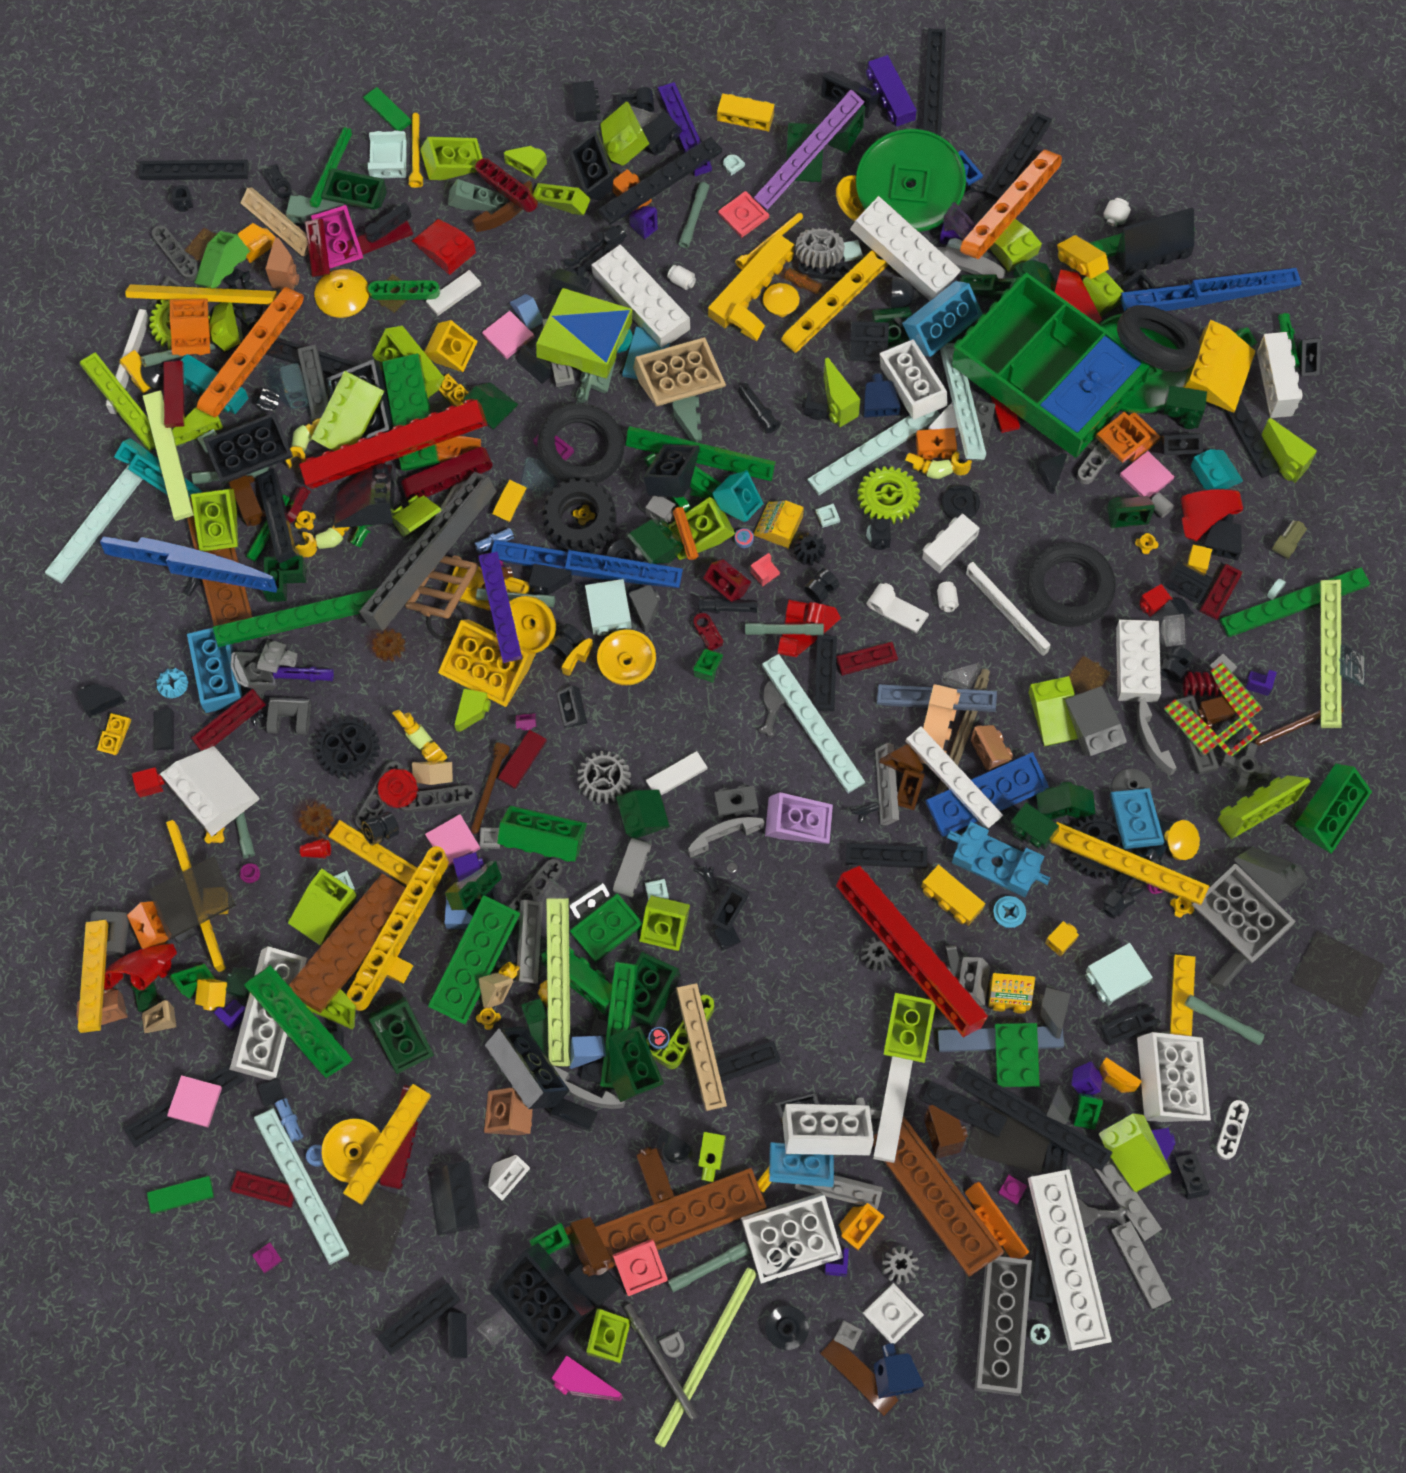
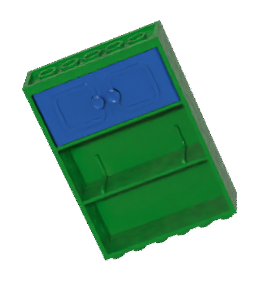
M1027 272L1014 281L1013 287L1010 290L1006 289L1001 299L991 305L987 314L981 315L977 324L967 330L966 336L963 339L957 340L952 355V367L1075 458L1079 456L1096 437L1097 433L1113 419L1146 383L1151 368L1150 365L1128 351L1117 337Z

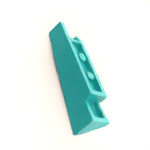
M131 438L123 441L114 457L129 464L128 470L167 494L159 458ZM184 477L189 497H191V494L203 492Z

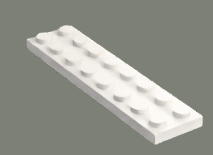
M1070 1169L1029 1177V1187L1069 1351L1112 1342Z

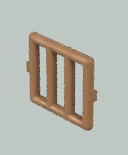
M444 556L440 563L468 569L464 578L436 572L433 569L406 602L405 607L421 612L423 616L430 617V615L448 619L477 571L478 565L474 562L462 560L460 556ZM429 578L459 585L454 594L424 587ZM420 594L450 601L445 610L415 603Z

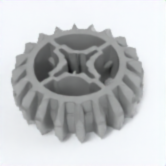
M820 227L818 229L811 228V230H805L804 233H800L795 245L796 255L801 263H806V266L811 265L813 268L819 267L820 269L822 267L828 269L829 265L834 267L835 263H839L842 259L845 249L843 238L839 237V233H834L833 230L828 231L827 228L820 229Z
M600 751V756L593 753V759L586 757V763L580 764L582 769L577 772L579 775L577 782L581 783L579 789L584 790V796L589 795L590 801H593L596 797L598 804L601 802V799H604L605 804H608V798L615 802L616 795L621 796L623 795L622 792L628 791L626 786L631 783L628 779L631 777V773L628 772L629 766L624 765V759L618 760V754L612 757L610 751L607 753V756L604 755L603 751ZM606 764V765H609V766H608V767H601V766H599V765ZM593 770L596 777L590 784L588 782V775ZM619 771L620 779L615 785L612 778L615 776V772ZM600 775H603L604 777L607 776L608 780L605 778H601ZM607 787L608 790H599V788Z

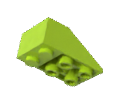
M321 869L307 887L288 924L321 946L357 899V895L353 889Z

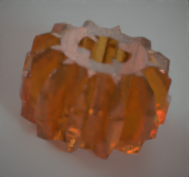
M384 629L383 634L377 632V638L372 640L374 644L372 649L373 652H376V657L378 659L382 657L385 662L388 660V657L394 662L395 655L401 658L400 652H405V647L403 646L405 645V640L401 638V633H395L394 629H391L390 632Z
M314 802L312 808L310 805H306L307 811L301 810L300 812L303 816L299 818V822L302 824L301 829L303 831L307 830L306 833L309 836L314 832V835L318 837L319 831L326 835L325 828L331 829L332 825L330 822L334 821L333 816H331V810L329 808L326 809L325 804L318 806L317 802ZM317 817L320 818L318 821L315 820V822H313V819H314V818H316V819H317Z

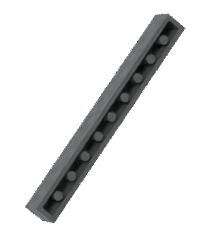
M474 472L362 607L359 612L370 627L384 631L497 491L488 476Z

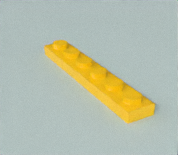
M106 920L86 922L78 1018V1030L80 1033L101 1030L108 922Z
M412 1084L343 1192L344 1195L363 1205L431 1097L429 1093Z

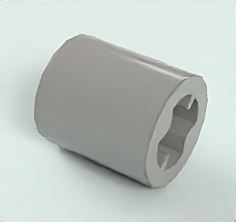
M1160 492L1151 499L1155 506L1154 511L1161 518L1165 517L1174 507Z

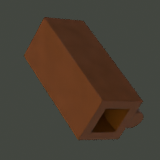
M246 475L230 481L229 484L231 489H234L235 499L248 527L250 525H259L265 520L266 513L265 510L261 511L250 483L255 481L254 477H247Z
M1224 696L1201 702L1198 708L1200 718L1210 728H1212V724L1240 717Z
M647 1147L640 1150V1154L636 1156L653 1204L655 1205L673 1198L674 1194L657 1148Z
M591 1217L571 1222L570 1226L564 1230L569 1236L583 1265V1273L587 1274L588 1277L605 1273L608 1270L611 1258Z

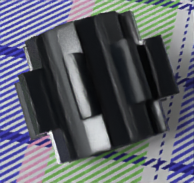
M262 389L257 397L256 405L260 407V410L267 413L269 410L274 412L280 397L273 389Z

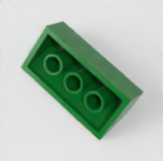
M1335 763L1295 826L1303 837L1332 854L1372 791L1355 767Z
M510 806L500 822L497 844L503 845L506 848H518L528 853L535 852L545 857L561 858L563 861L575 862L581 849L587 823Z
M569 947L570 987L604 1015L608 1016L613 982L610 984L606 981V976L602 972L591 969L589 967L590 963L583 957H580V959L576 957L573 949ZM545 951L541 957L544 966L547 968V951Z

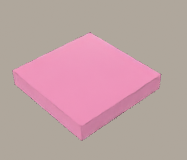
M511 311L507 312L482 332V336L506 359L534 338V334Z
M1149 451L1120 473V477L1140 496H1148L1149 498L1153 497L1174 479V476Z
M461 815L425 834L432 847L438 846L443 848L449 859L448 867L454 864V858L472 854L480 849Z
M181 1075L167 1116L209 1128L222 1087Z

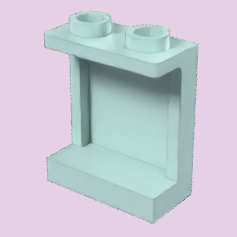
M370 132L369 176L377 178H406L407 139L405 132Z
M623 579L585 585L593 635L604 636L612 631L632 628Z
M1130 943L1088 966L1086 969L1087 974H1085L1089 984H1094L1098 990L1097 996L1102 1003L1105 1002L1107 1006L1137 987L1146 985L1153 978Z

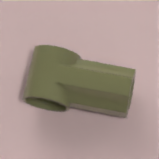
M1293 520L1283 536L1281 535L1272 550L1289 560L1307 528L1302 522Z

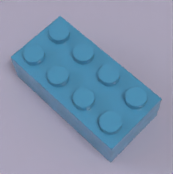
M955 281L902 324L909 339H914L923 355L931 357L981 317L982 311L970 284Z
M213 628L187 634L201 706L205 713L229 708L243 697L241 685L237 682L231 668V656L234 652L232 644L218 647Z

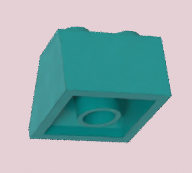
M1210 449L1195 456L1192 461L1191 468L1205 490H1226L1243 482V479L1224 450Z
M748 471L728 476L712 493L720 510L743 522L748 521L764 504Z

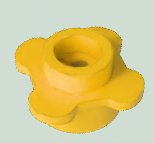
M584 504L579 510L573 511V516L578 519L579 525L583 526L590 520L595 519V513L591 512L589 505Z
M300 511L295 523L296 528L312 530L314 528L313 521L316 518L313 512Z
M1145 533L1140 539L1138 538L1135 541V545L1142 549L1143 554H1149L1152 549L1158 548V542L1150 533Z
M225 827L213 836L205 829V842L208 844L211 842L222 843L225 839L223 833Z
M1179 897L1178 899H1172L1170 905L1174 907V914L1178 918H1181L1184 914H1192L1194 912L1191 901Z
M508 962L500 968L499 974L513 979L516 977L520 967L512 964V962Z
M492 1007L484 1008L476 1016V1020L478 1023H482L486 1030H491L493 1025L501 1020V1015L495 1013Z

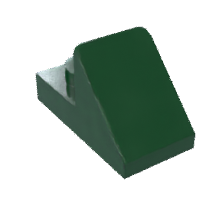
M155 980L144 990H138L131 982V988L135 991L139 1012L147 1011L159 1004Z

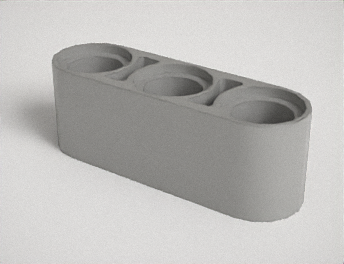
M631 838L613 887L614 892L633 898L635 894L633 891L638 886L641 877L640 872L641 870L643 871L646 864L647 852L650 853L651 843Z

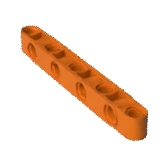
M1044 149L963 240L960 252L972 258L980 259L1058 170L1062 162V156Z
M288 287L282 289L200 397L197 403L198 410L215 418L221 413L300 308L304 299L303 294Z

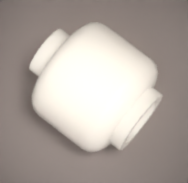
M1120 198L1110 200L1103 214L1105 219H1107L1106 223L1117 227V224L1123 225L1131 211L1128 206L1129 203Z

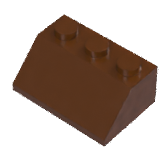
M934 1105L928 1106L924 1122L935 1158L938 1159L960 1153L966 1142L965 1138L968 1137L965 1125H961L959 1119Z

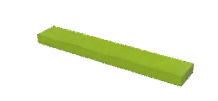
M95 352L81 360V367L150 452L155 449L156 446L148 417Z

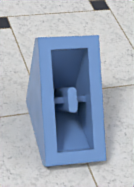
M525 294L510 302L512 308L529 330L543 323L542 315L533 297Z
M446 897V928L467 929L472 916L466 910H451Z
M603 1036L572 1037L570 1041V1069L606 1056Z

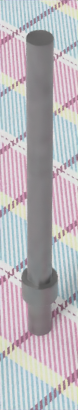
M628 1304L624 1307V1310L632 1322V1328L635 1332L639 1333L691 1421L696 1419L699 1415L646 1330L645 1322L642 1317L637 1315L632 1305Z

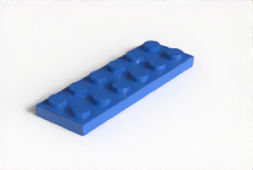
M1033 752L971 780L999 811L1049 788ZM951 790L925 800L941 837L948 835L950 830L955 832L968 826L970 822L975 823L978 821Z

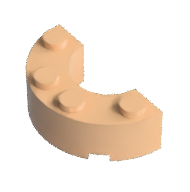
M934 684L923 729L943 749L945 740L950 739L952 729L948 728L950 721H954L956 710L953 709V705H958L960 693H957V689ZM917 754V757L920 760V762L926 764Z

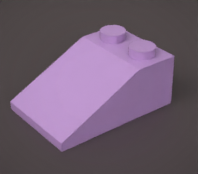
M781 792L772 795L768 799L765 836L784 840L829 844L833 805Z

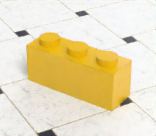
M722 93L717 110V121L769 132L774 117L775 104Z
M1074 235L1057 244L1059 260L1082 275L1092 279L1109 270L1106 253L1080 237Z
M937 865L921 886L923 893L927 897L935 898L939 902L938 905L947 912L949 910L953 913L954 919L962 925L965 923L969 926L986 904L940 865Z

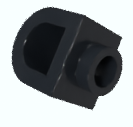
M179 185L173 189L172 202L175 210L178 209L181 212H186L189 208H193V198L187 186Z

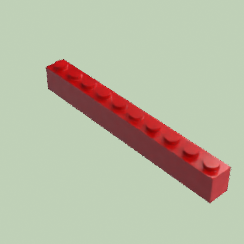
M470 399L465 401L463 405L450 406L441 413L434 412L429 414L427 418L414 419L408 425H398L391 431L379 432L375 434V437L369 439L362 438L353 445H343L334 452L327 451L320 457L307 458L305 462L299 465L305 485L314 489L364 471L372 466L386 463L488 425L482 405L477 400Z
M860 865L842 873L836 887L964 1038L982 1028L988 1017L983 1008L965 990L958 979L933 952L931 947L925 943L919 933L914 930L907 919L902 916L894 904L869 877L868 873Z

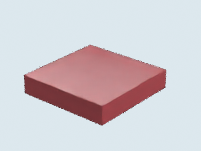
M746 191L718 211V215L741 238L769 218V214Z
M653 1239L613 1254L628 1296L668 1281Z

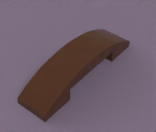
M529 180L523 185L533 193L532 182ZM510 201L492 215L486 210L472 220L474 230L481 232L496 228L511 220L522 209Z
M833 1339L820 1353L883 1416L898 1402L896 1396L879 1399L875 1374L844 1345Z

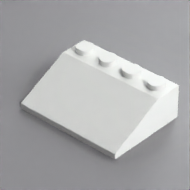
M214 746L176 761L160 773L168 786L211 836L260 799Z
M1156 1032L1138 1037L1143 1108L1146 1120L1158 1122L1211 1120L1203 1038Z
M822 1192L741 1218L761 1283L843 1258L828 1204ZM785 1240L787 1247L781 1250L779 1245ZM790 1247L794 1248L799 1255L792 1254ZM775 1250H779L780 1252L770 1260L769 1256ZM791 1257L797 1258L786 1271L777 1273ZM782 1262V1265H781L780 1267H775V1266H774V1265H778V1264H780V1263Z

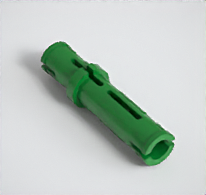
M1283 313L1278 317L1281 329L1279 333L1287 332L1288 339L1291 340V355L1295 357L1294 368H1296L1300 363L1294 340L1295 330L1291 325L1290 314Z

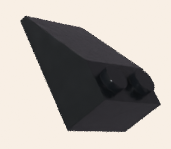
M664 444L643 476L648 495L683 497L691 484L700 450L699 445Z

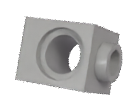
M653 496L645 507L646 516L651 519H662L668 523L672 522L675 518L673 514L675 504L663 497Z

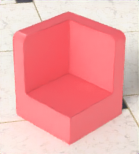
M769 553L751 565V574L762 587L780 575L779 570L771 562V555Z

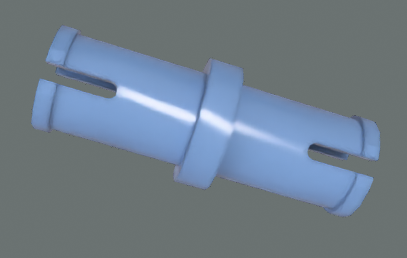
M507 528L497 534H490L488 538L475 542L474 545L477 552L481 554L493 547L494 540L507 542L513 540L514 536H512L511 529Z
M285 1098L276 1102L275 1106L282 1119L281 1124L285 1126L290 1141L294 1142L303 1138L304 1136L296 1121L298 1118L296 1114H293L288 1099Z

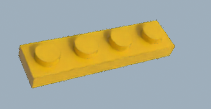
M1174 955L1170 1034L1192 1036L1193 1010L1185 1006V1002L1189 995L1194 996V956Z

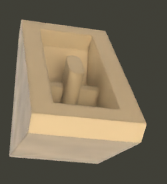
M412 762V774L417 783L433 785L453 782L452 762Z
M499 973L479 978L483 1007L491 1008L503 1003L513 983L512 978Z
M164 1000L142 1013L144 1033L176 1027L174 1007L169 1001Z

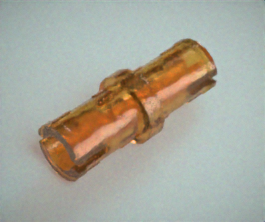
M791 268L787 270L784 277L797 284L799 288H805L816 295L822 287L821 283L812 280L807 274L803 275Z

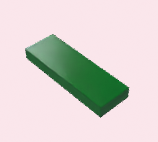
M378 87L363 97L364 101L395 131H402L412 123L411 119Z
M210 1176L147 1192L151 1214L215 1198Z

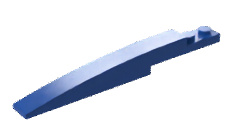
M1297 268L1193 280L1190 285L1123 292L1120 299L1124 312L1136 305H1147L1164 311H1171L1301 286L1302 283Z
M104 536L100 541L104 553L107 555L168 566L170 573L270 592L277 591L273 576L235 561L196 549L143 537L140 538L138 543Z
M494 540L491 552H498L499 560L505 563L529 566L531 569H533L534 564L572 570V575L611 581L623 579L627 583L680 588L683 572L682 568L572 550L565 552Z

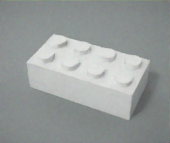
M1287 332L1264 334L1257 351L1270 418L1293 416L1298 408L1299 401L1302 400V390L1298 388L1299 376L1294 369L1295 357L1291 355L1292 343L1288 339Z
M914 339L880 353V367L887 379L893 382L897 395L913 420L947 406V391Z
M1119 620L1116 627L1118 701H1140L1142 698H1145L1146 702H1157L1161 695L1159 621Z
M785 1105L782 1120L786 1154L870 1155L874 1138L869 1106Z

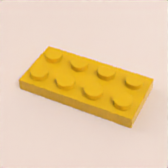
M455 566L452 576L464 578L468 569ZM478 566L477 571L459 601L491 611L489 601L476 599L477 588L486 589L482 569ZM513 577L504 580L507 592L528 594L529 582ZM448 583L445 592L454 594L459 585Z

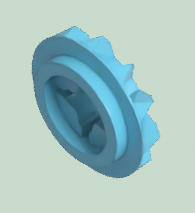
M176 668L167 669L164 673H160V677L156 680L159 693L166 698H177L188 687L187 676L183 671ZM169 677L176 681L174 682V689L168 684L170 683Z
M1006 896L996 902L993 909L994 918L998 925H1002L1005 928H1015L1023 923L1026 917V908L1018 898ZM1013 907H1015L1013 911L1014 916L1012 917L1010 915L1004 918L1006 914V911L1004 909L1010 910L1011 908L1013 909Z

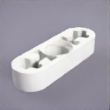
M1236 1100L1229 1106L1217 1142L1216 1154L1223 1160H1229L1236 1154L1248 1116L1249 1108L1241 1100ZM1241 1106V1111L1244 1113L1239 1114L1237 1121L1230 1120L1229 1118L1233 1119L1236 1114L1233 1108ZM1227 1126H1236L1238 1129L1237 1135H1229L1226 1131ZM1227 1140H1235V1143L1231 1141L1228 1149L1231 1152H1228L1226 1155L1223 1154L1224 1150L1221 1147L1226 1145Z

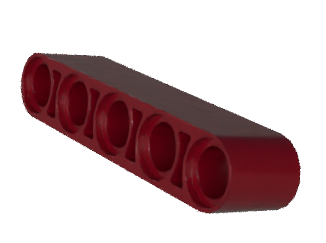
M482 158L476 163L475 169L484 181L525 212H532L537 208L538 201L522 183L487 158Z
M478 447L404 479L401 482V487L407 501L416 495L419 498L423 495L429 497L468 480L474 472L482 474L489 471L493 463L485 447Z
M403 1086L399 1104L401 1103V1101L403 1100L411 1086ZM417 1120L380 1177L381 1186L402 1189V1179H405L408 1163H406L407 1158H410L413 1147L412 1138H415L418 1126Z

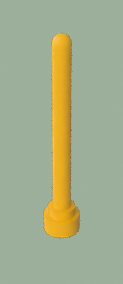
M413 113L412 173L409 176V186L412 188L423 186V176L419 173L418 113Z
M797 213L748 255L745 254L735 260L736 265L743 270L776 233L781 236L803 219V214Z

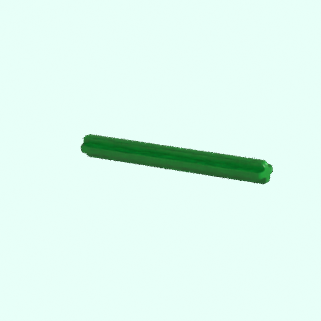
M344 127L339 135L309 201L311 207L318 208L322 201L321 195L332 168H337L351 138L352 130L350 128Z

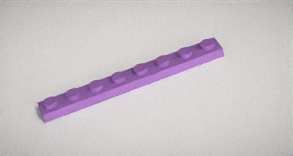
M850 90L753 199L765 210H768L861 107L864 101L854 91Z

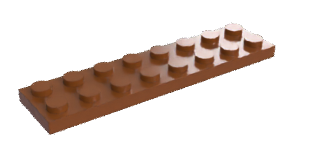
M190 516L187 517L194 548L199 550L195 518ZM235 547L203 551L239 563ZM202 579L214 626L253 617L245 587Z
M384 874L379 876L288 985L302 1002L321 1014L365 960L406 887Z
M903 1116L895 1162L884 1161V1163L966 1275L970 1277L1004 1254V1250ZM878 1133L873 1136L874 1141L872 1146L874 1149L876 1146Z
M749 1168L597 1226L596 1229L611 1258L609 1270L617 1266L613 1254L653 1239L658 1251L737 1221L747 1215L763 1211L767 1207L753 1170Z

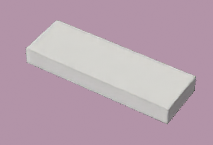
M468 270L440 290L441 293L438 298L426 300V304L439 316L481 286V282Z
M696 751L647 779L646 783L650 790L659 789L661 795L707 770V766Z

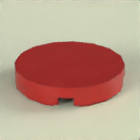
M391 769L379 779L378 794L382 802L387 806L402 808L411 804L416 798L418 792L417 781L409 771Z

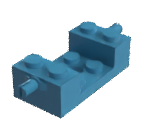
M970 822L962 836L950 830L947 838L958 843L952 860L953 864L1023 897H1026L1031 885L1036 880L1046 885L1048 884L1051 877L1040 873V866L1045 856L1028 848L1022 852L988 836V829L973 822ZM998 857L1003 861V865L995 867L991 860Z

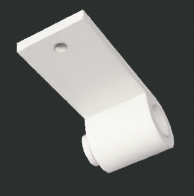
M879 584L868 599L867 606L882 616L917 633L929 616V613L897 598L893 591L894 588L890 584Z

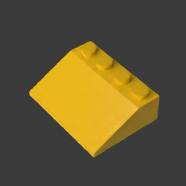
M1210 320L1199 340V356L1196 362L1189 368L1183 387L1207 391V402L1234 413L1255 350L1230 328Z
M469 619L461 620L438 673L471 690L485 692L489 699L507 707L527 674L536 653L519 645L522 659L503 663L497 634Z

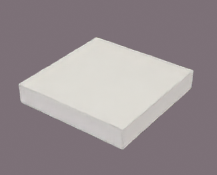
M894 1283L862 1313L890 1344H895L924 1316Z

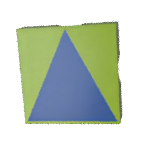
M562 288L536 343L537 358L560 365L572 366L583 372L607 379L616 360L617 351L624 342L632 324L633 309Z

